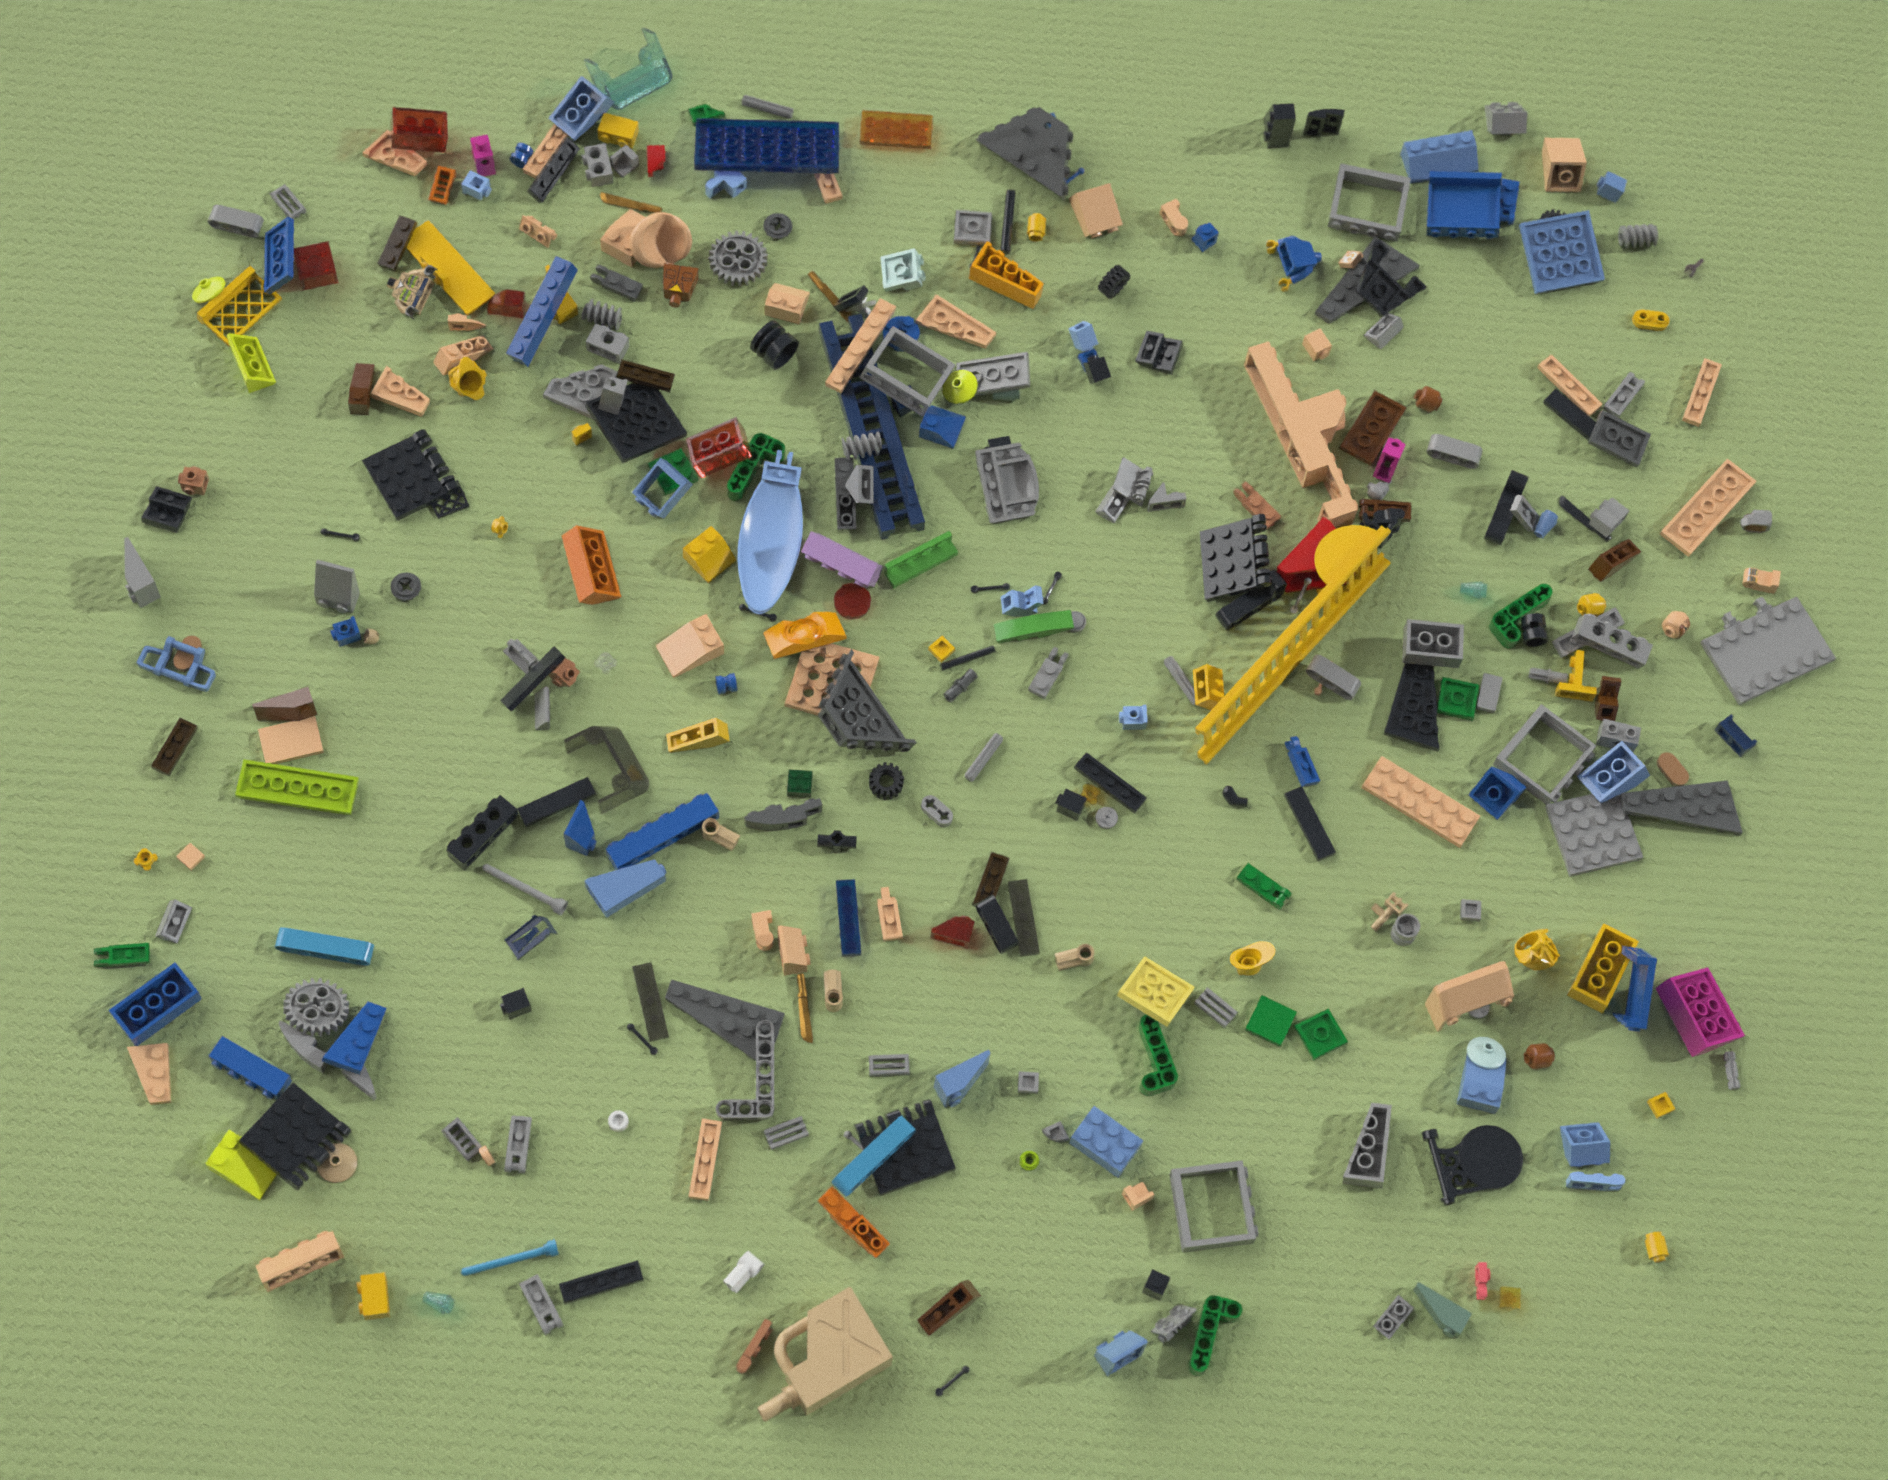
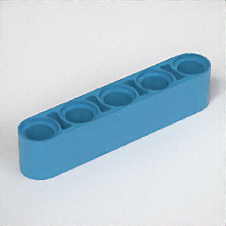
M282 927L279 928L274 948L287 953L369 966L374 945L366 941Z
M903 1116L898 1117L851 1161L831 1183L845 1197L849 1196L915 1133L916 1129Z

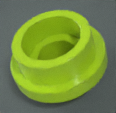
M1034 1151L1023 1152L1019 1159L1020 1166L1027 1171L1036 1169L1039 1165V1156ZM1030 1158L1033 1160V1163L1027 1164L1025 1160Z

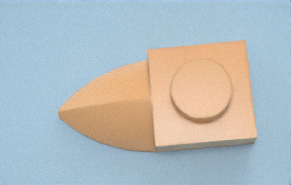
M448 315L449 330L468 331L486 327L485 324L479 321L467 319V315Z

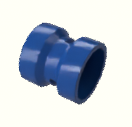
M518 143L515 147V152L511 154L509 160L513 165L524 168L528 162L527 159L532 156L533 150L525 143Z
M734 673L728 674L725 677L721 675L715 676L718 695L725 694L726 691H738Z

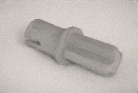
M1530 668V679L1546 681L1547 684L1549 682L1557 684L1559 682H1567V673L1554 672L1551 669Z

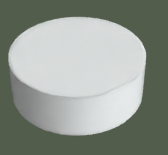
M623 1111L611 1113L608 1118L609 1127L615 1132L624 1131L629 1124L626 1113Z

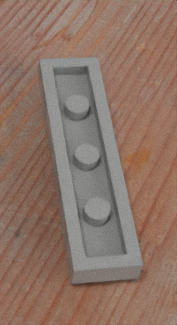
M1616 607L1597 617L1602 622L1612 623L1615 628L1625 623ZM1593 628L1594 634L1599 635L1598 631ZM1574 630L1552 641L1561 658L1586 645L1571 638Z

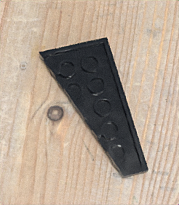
M1404 663L1383 735L1438 752L1437 705L1433 666Z

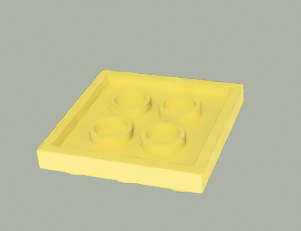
M1144 957L1119 990L1117 996L1168 1027L1195 987L1147 957Z

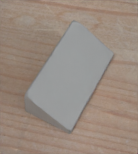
M1390 313L1385 314L1364 334V337L1377 348L1382 349L1403 329L1401 317Z
M1112 485L1095 512L1108 521L1115 523L1129 499L1113 490Z
M548 687L542 688L535 694L536 730H548L550 728V694Z
M175 899L171 900L155 936L178 943L192 907Z

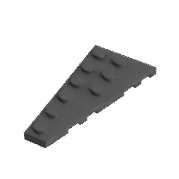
M1375 236L1363 251V258L1355 268H1350L1317 308L1315 311L1316 316L1331 324L1347 314L1349 310L1360 306L1364 302L1356 293V289L1373 243L1379 238ZM1379 239L1390 250L1379 265L1395 281L1402 280L1412 271L1415 272L1419 269V264Z
M1728 780L1627 792L1619 795L1624 814L1644 818L1653 817L1658 818L1660 821H1674L1675 824L1702 829H1716L1717 832L1724 833L1726 831L1739 836L1743 833Z
M672 979L665 996L666 1001L693 1017L695 1021L701 1025L703 1024L711 1032L755 1061L757 1024L761 1020L772 1022L774 1026L775 1047L785 1013ZM764 1025L759 1031L761 1034L767 1035L771 1029ZM763 1045L759 1051L761 1054L766 1055L770 1053L771 1049L769 1046ZM763 1065V1066H762L763 1068H765V1069L767 1070V1068H768L767 1065Z

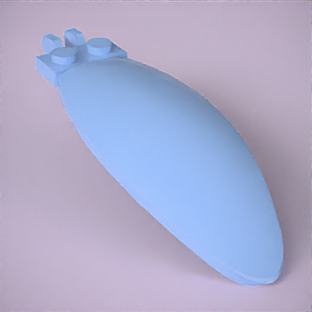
M777 450L775 463L764 462L761 482L748 503L740 528L737 550L739 580L744 600L749 609L755 614H763L776 604L793 574L800 552L803 514L798 485L801 467L791 466L792 452H789L787 455V465L779 464L782 457L781 450Z

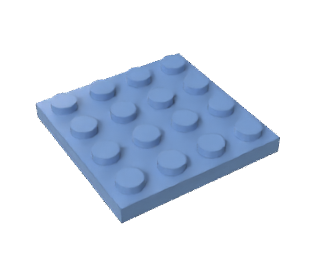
M1589 210L1519 224L1535 294L1605 280Z

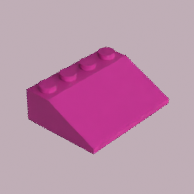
M1708 967L1670 977L1655 988L1692 1057L1708 1053L1745 1036Z

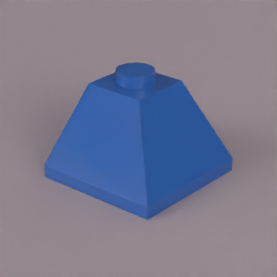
M931 405L921 422L919 437L954 449L966 416Z
M1491 766L1469 793V796L1498 820L1527 787L1512 774Z
M580 800L564 832L566 848L587 856L589 851L594 850L597 841L595 840L594 830L585 803Z

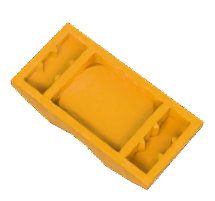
M813 612L806 618L796 621L783 620L763 632L774 659L847 639L835 612Z

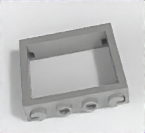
M1340 164L1327 227L1398 242L1411 178ZM1343 180L1402 192L1396 227L1336 214Z
M892 326L866 365L860 378L923 417L952 372L955 364ZM889 342L943 374L928 398L874 366Z
M1541 704L1496 757L1493 765L1504 772L1512 774L1527 787L1526 790L1547 805L1552 801L1555 803L1562 795L1560 791L1563 788L1567 789L1573 782L1572 776L1574 774L1578 776L1583 770L1584 766L1582 764L1585 761L1589 763L1595 755L1593 750L1596 745ZM1540 720L1583 752L1582 756L1551 793L1547 792L1506 761Z
M1243 1160L1171 1169L1169 1176L1182 1253L1254 1244L1256 1237H1258V1227L1253 1223L1255 1210L1254 1206L1250 1205L1249 1198L1252 1197L1250 1186H1247L1246 1183L1248 1170L1246 1166H1243ZM1237 1170L1247 1234L1191 1241L1181 1177Z

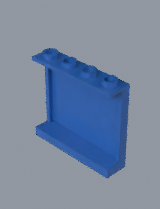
M1430 171L1426 236L1499 238L1502 173Z
M1623 946L1622 954L1633 961L1625 1014L1613 1012L1612 1015L1617 1021L1625 1025L1624 1027H1627L1628 1030L1640 1032V1029H1647L1657 958L1642 948Z

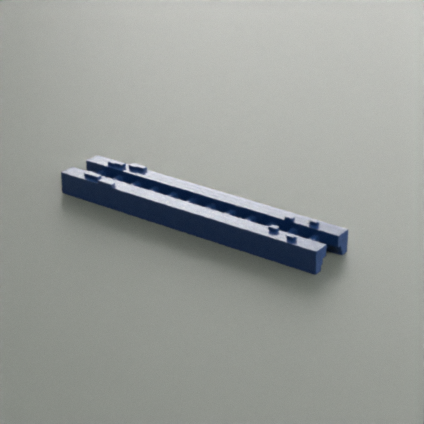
M862 314L848 317L852 333L837 336L832 320L819 323V334L831 372L845 353V351L842 352L841 347L850 345L864 323ZM872 347L852 378L861 376L866 365L874 355ZM850 380L841 394L837 392L852 441L855 435L861 439V435L865 434L868 439L869 433H872L875 437L876 432H879L880 437L884 438L885 444L882 445L878 456L889 454L890 457L888 461L875 463L874 457L877 456L875 451H872V457H869L867 452H865L864 458L861 457L860 453L857 456L859 465L873 466V504H871L880 538L881 540L888 539L890 534L895 533L894 522L902 521L906 518L909 520L911 529L915 528L917 532L925 529L924 516L887 395L866 381L851 383ZM870 392L871 396L859 399L855 397V394ZM874 406L876 412L861 415L859 409ZM879 422L880 428L869 431L865 430L864 425ZM890 470L894 471V477L880 480L879 473ZM899 487L900 493L885 496L883 489ZM903 502L905 509L890 512L889 505Z

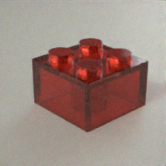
M329 241L294 248V258L302 291L339 283Z

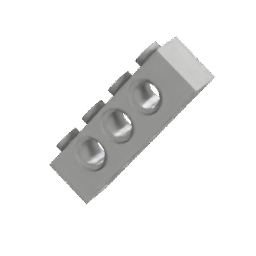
M1584 614L1578 619L1571 637L1638 669L1646 664L1653 646L1645 638L1635 637L1627 630L1615 628L1612 623L1602 622L1592 614ZM1593 628L1598 631L1599 635L1594 634ZM1610 636L1614 637L1615 643L1611 642ZM1627 644L1631 645L1632 651L1627 648Z

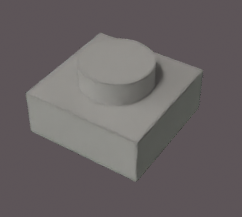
M1462 899L1460 903V920L1480 922L1481 901Z
M1019 1071L1018 1093L1038 1094L1039 1073Z

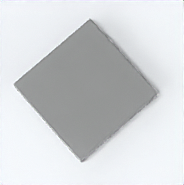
M956 210L954 244L984 246L986 241L990 242L992 213Z

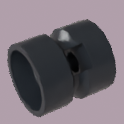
M1532 613L1521 618V627L1524 631L1522 634L1524 645L1527 647L1545 645L1548 642L1545 616L1539 613Z

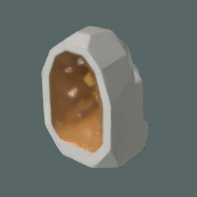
M1753 510L1741 519V527L1748 532H1767L1772 525V513L1769 510Z

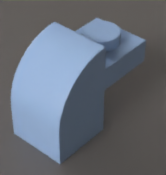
M718 167L714 170V178L709 179L705 185V194L711 199L721 190L725 189L734 198L747 188V178L733 167Z
M1036 585L1025 592L1011 590L1001 596L1002 614L1014 617L1033 615L1038 612L1037 607L1043 604L1042 587Z

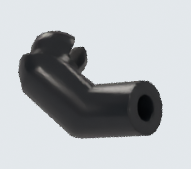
M1232 786L1224 787L1222 794L1229 805L1247 807L1248 798L1238 797Z

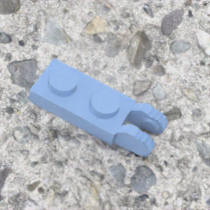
M1577 1171L1570 1173L1566 1179V1187L1619 1191L1626 1180L1620 1174L1604 1176L1601 1173L1589 1175Z

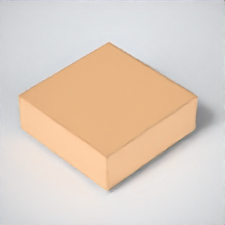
M189 843L176 857L192 871L205 858V855Z

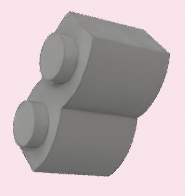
M1613 497L1609 501L1605 499L1599 506V510L1596 508L1590 515L1591 521L1589 524L1605 537H1608L1622 523L1630 511Z

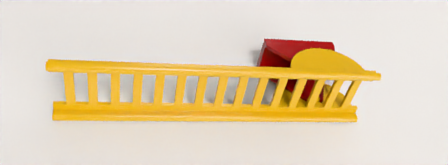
M1323 517L1277 566V572L1287 583L1286 593L1301 591L1305 584L1304 579L1310 578L1311 584L1307 586L1306 590L1316 589L1318 595L1195 727L1196 734L1199 735L1201 733L1204 735V745L1197 752L1198 758L1204 761V764L1207 765L1391 564L1388 559L1384 558V553L1377 554V547L1391 533L1389 528L1386 529L1381 526L1376 531L1366 526L1349 525L1336 529L1330 520ZM1323 607V616L1319 619V610ZM1311 620L1312 628L1307 632V623ZM1300 632V641L1295 644V636ZM1288 645V654L1284 657L1283 650ZM1276 658V667L1272 670V661ZM1264 671V680L1260 683V675ZM1252 684V693L1248 696V688ZM1240 697V706L1236 709V701ZM1228 710V719L1224 722L1223 715ZM1216 723V732L1212 735L1211 728Z

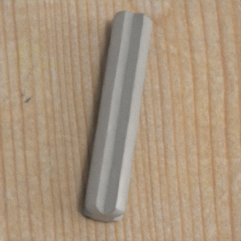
M744 95L742 98V105L789 119L793 116V108L749 95Z
M1169 656L1164 660L1165 666L1192 705H1195L1194 686L1175 659Z
M995 733L965 773L967 780L974 781L1002 743L1003 737Z

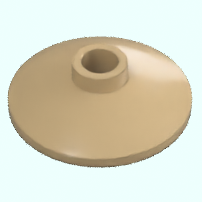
M333 1143L336 1150L333 1153L329 1152L330 1156L321 1166H316L318 1173L323 1179L332 1183H340L346 1181L354 1174L357 1168V1157L353 1149L348 1145ZM334 1158L340 1159L337 1164L332 1163Z

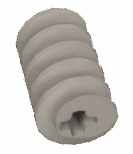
M1646 224L1641 226L1634 225V227L1632 225L1627 227L1622 225L1618 232L1619 245L1622 246L1624 243L1625 247L1628 248L1629 243H1631L1632 247L1635 248L1637 242L1639 247H1643V242H1645L1646 246L1649 247L1652 241L1653 246H1657V226L1653 224H1648V226Z
M591 299L589 303L585 304L581 318L583 321L587 318V321L590 323L594 320V323L597 325L600 322L604 326L608 324L610 329L615 326L617 331L622 321V313L620 307L617 311H614V305L607 309V303L601 307L600 301L594 305V300Z
M876 432L875 437L872 433H869L868 439L865 434L861 435V439L855 435L853 441L850 436L846 438V442L841 438L844 456L847 460H850V455L857 459L858 453L864 458L865 452L868 453L869 457H872V451H875L878 456L882 449L879 432Z

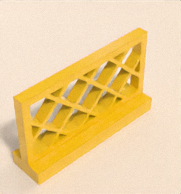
M249 266L226 286L218 296L197 312V320L202 325L205 324L230 347L228 339L223 335V330H235V334L243 335L282 300V297L275 291L271 294L275 297L272 302H263V294H267L263 290L264 280L255 273L254 268ZM256 280L261 284V290H250V284ZM239 294H248V302H237V296ZM250 294H261V302H250ZM235 306V314H223V308ZM237 306H248V314H237ZM250 306H261V312L259 314H250ZM213 317L221 318V326H213L209 321ZM223 318H235V326H223ZM237 318H248V324L237 326Z

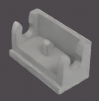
M609 377L608 381L614 382L616 386L604 384L598 409L618 415L628 380Z

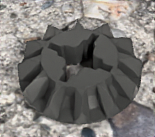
M774 213L765 219L763 228L767 236L772 237L773 240L775 238L781 240L785 236L788 237L789 233L792 232V222L785 214ZM780 222L781 228L775 231V226Z
M400 573L391 582V592L396 599H401L404 602L406 600H413L414 597L419 596L421 582L412 573ZM408 584H410L409 587L411 590L406 589L405 591H403L402 585L407 586Z

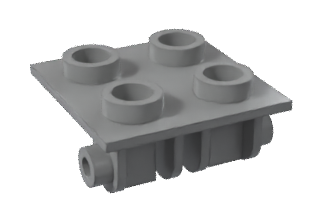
M1123 457L1112 489L1142 507L1143 501L1146 499V492L1149 489L1151 476H1153V469L1151 467L1141 469Z
M1177 1305L1170 1310V1315L1156 1322L1155 1328L1151 1332L1159 1334L1158 1339L1162 1343L1168 1342L1175 1336L1174 1333H1178L1176 1328L1182 1330V1327L1191 1322L1192 1314L1197 1309Z

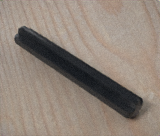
M1010 189L1006 191L1001 251L1004 254H1009L1011 249L1016 191Z

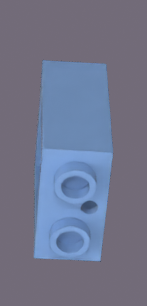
M660 458L632 493L636 496L635 500L642 506L646 505L649 508L648 512L655 518H665L693 484L667 460ZM664 471L680 487L660 509L645 493Z

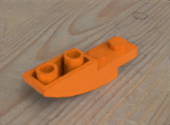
M833 1186L817 1200L830 1214V1217L874 1258H877L890 1245L878 1230L863 1215H860Z

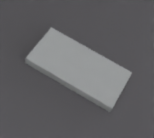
M1028 352L956 363L957 371L967 370L976 377L978 388L974 396L1030 388Z

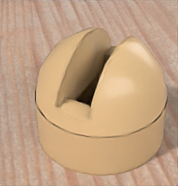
M367 628L364 633V643H377L379 641V633L374 629Z

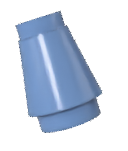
M1545 510V512L1541 513L1534 534L1539 538H1544L1558 523V516L1550 510Z

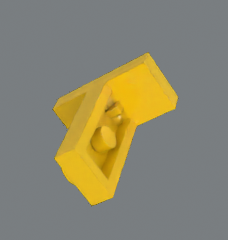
M1576 650L1574 656L1570 657L1569 667L1572 668V673L1569 674L1568 683L1559 682L1555 689L1556 697L1591 702L1595 698L1597 687L1582 685L1584 651Z

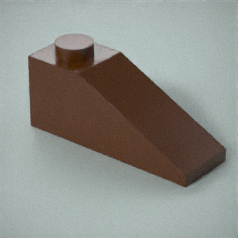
M356 363L348 398L350 414L369 415L375 364Z
M1627 539L1600 554L1588 570L1596 579L1602 582L1615 574L1642 551L1630 539Z
M309 687L252 704L257 720L300 721L317 715Z
M970 1280L961 1281L919 1317L917 1321L928 1336H931L967 1309L981 1295Z

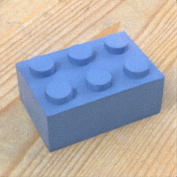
M1093 1106L1071 1136L1069 1144L1119 1178L1141 1148L1143 1140Z

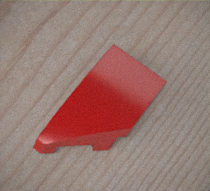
M647 145L648 177H651L656 170L661 171L664 169L665 145Z

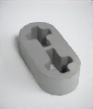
M932 795L923 798L921 803L922 811L940 827H948L953 819L951 810ZM926 802H928L929 804L933 802L934 809L932 807L927 808ZM941 815H942V816L948 815L947 820H946V819L940 820V819H941Z

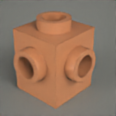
M195 466L184 467L183 473H180L178 477V484H180L182 491L189 495H205L209 482L207 471Z
M565 658L548 676L552 679L554 685L570 687L575 683L580 671L575 667L574 662Z

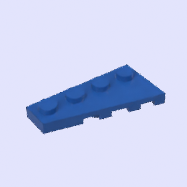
M367 1002L323 1056L321 1062L360 1075L387 1008Z

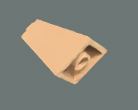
M1544 138L1542 161L1545 191L1581 192L1587 162L1580 138Z
M1110 183L1078 192L1069 197L1070 204L1085 237L1090 235L1091 238L1099 237L1103 231L1112 233L1118 231V227L1123 225Z

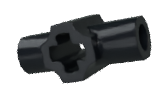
M834 830L830 835L818 834L817 847L830 848L833 853H840L845 848L856 849L857 836H846L840 830Z

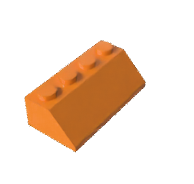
M576 525L563 534L562 540L579 602L595 605L621 598L604 531Z

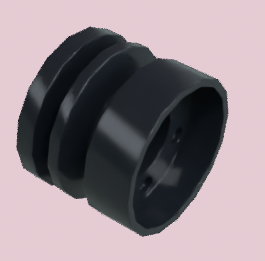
M773 320L765 324L756 333L751 341L750 349L757 353L760 358L764 357V362L773 370H777L793 357L798 349L799 341L789 332L785 333V328Z

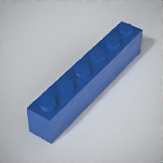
M558 256L553 260L506 352L512 360L529 367L578 271L572 262Z
M708 793L704 795L699 794L691 802L677 806L675 811L662 814L655 822H648L642 826V829L628 833L624 839L613 841L606 848V855L615 870L636 865L701 829L706 819H719V810Z

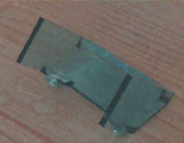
M645 27L642 28V32L648 45L639 51L638 57L641 64L616 78L611 79L609 73L600 71L597 63L587 58L584 59L594 85L614 101L611 107L616 110L627 107L669 84L672 80L671 69L656 33Z

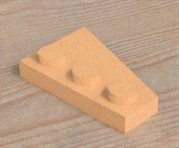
M389 130L362 152L363 157L412 176H416L427 166L425 159Z

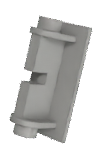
M510 639L507 642L508 647L503 650L525 674L539 662L518 639Z

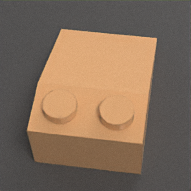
M632 209L627 211L608 228L600 239L601 251L633 267L637 260L631 252L630 238L635 226L645 217Z
M707 614L688 622L656 645L673 678L724 654V644Z

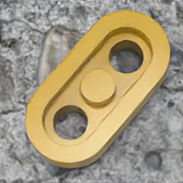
M1641 309L1634 313L1632 323L1639 329L1663 331L1669 324V317L1664 312Z

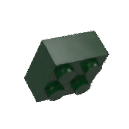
M789 769L787 796L811 798L813 771Z

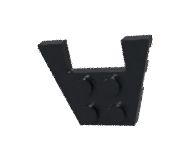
M1377 239L1373 243L1356 293L1380 316H1384L1401 305V303L1426 289L1427 286L1417 276H1413L1406 286L1402 288L1379 265L1390 250Z

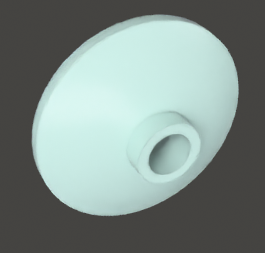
M1477 1037L1472 1039L1467 1046L1468 1057L1479 1067L1496 1069L1503 1065L1505 1061V1050L1497 1041L1491 1038Z

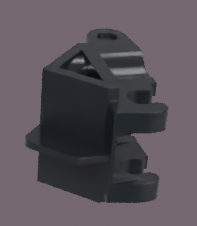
M1397 508L1377 510L1373 514V520L1368 519L1367 513H1363V522H1360L1359 525L1370 527L1376 531L1381 526L1391 530V533L1378 546L1381 549L1391 539L1393 533L1399 531V524L1404 518L1405 512Z

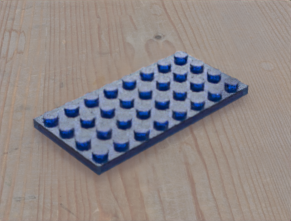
M696 118L694 170L839 174V122Z

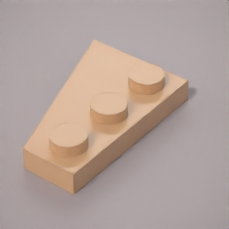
M388 366L384 369L371 392V398L421 417L430 404V399L414 386L408 385L401 376L394 374Z
M168 1043L127 1047L149 1103L151 1105L171 1103Z

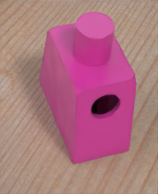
M488 135L471 137V151L477 174L483 177L496 175ZM487 160V164H481V161Z
M1388 438L1373 477L1390 483L1406 446L1405 443H1402L1399 439ZM1385 461L1391 462L1390 467L1384 465Z

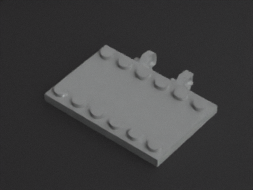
M1760 597L1753 603L1758 608L1756 616L1743 622L1740 620L1736 621V618L1732 617L1731 611L1725 613L1721 618L1725 623L1723 626L1725 630L1701 641L1700 644L1738 705L1825 666L1836 659L1797 597L1773 608L1770 604L1767 605L1763 597Z

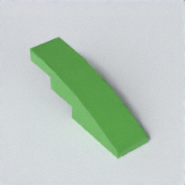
M1071 610L1007 620L994 624L996 640L1000 644L1014 639L1021 641L1035 636L1043 638L1074 629Z

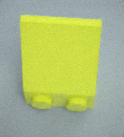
M228 1130L205 1164L213 1173L260 1200L277 1174L239 1143V1140L242 1138L241 1136Z

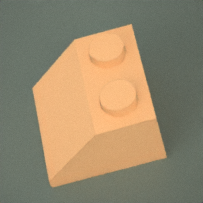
M774 283L769 290L765 302V315L800 325L810 292Z
M778 926L777 939L784 976L807 972V965L811 964L809 953L805 954L804 947H807L806 935H802L799 928Z

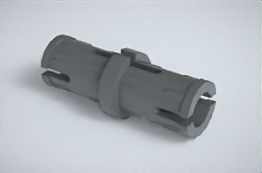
M968 669L943 694L945 699L952 703L978 678L977 673L972 669Z

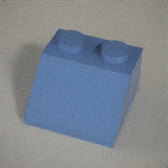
M1599 1122L1560 1126L1565 1157L1571 1167L1610 1163V1140Z

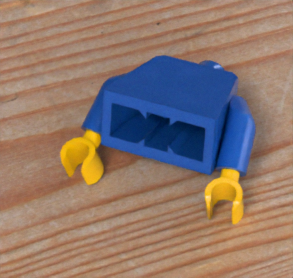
M1295 236L1279 239L1278 242L1268 240L1266 243V247H1269L1267 249L1268 254H1274L1277 248L1286 277H1290V279H1280L1279 285L1286 284L1282 288V292H1286L1290 284H1296L1310 275L1313 268L1322 259L1321 253L1314 252L1309 241L1301 240Z

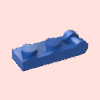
M1502 178L1499 223L1502 221L1507 222L1508 225H1513L1520 181Z

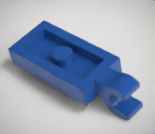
M1297 736L1290 737L1291 741H1286L1285 746L1290 750L1288 756L1301 787L1317 785L1320 779L1307 748H1301Z

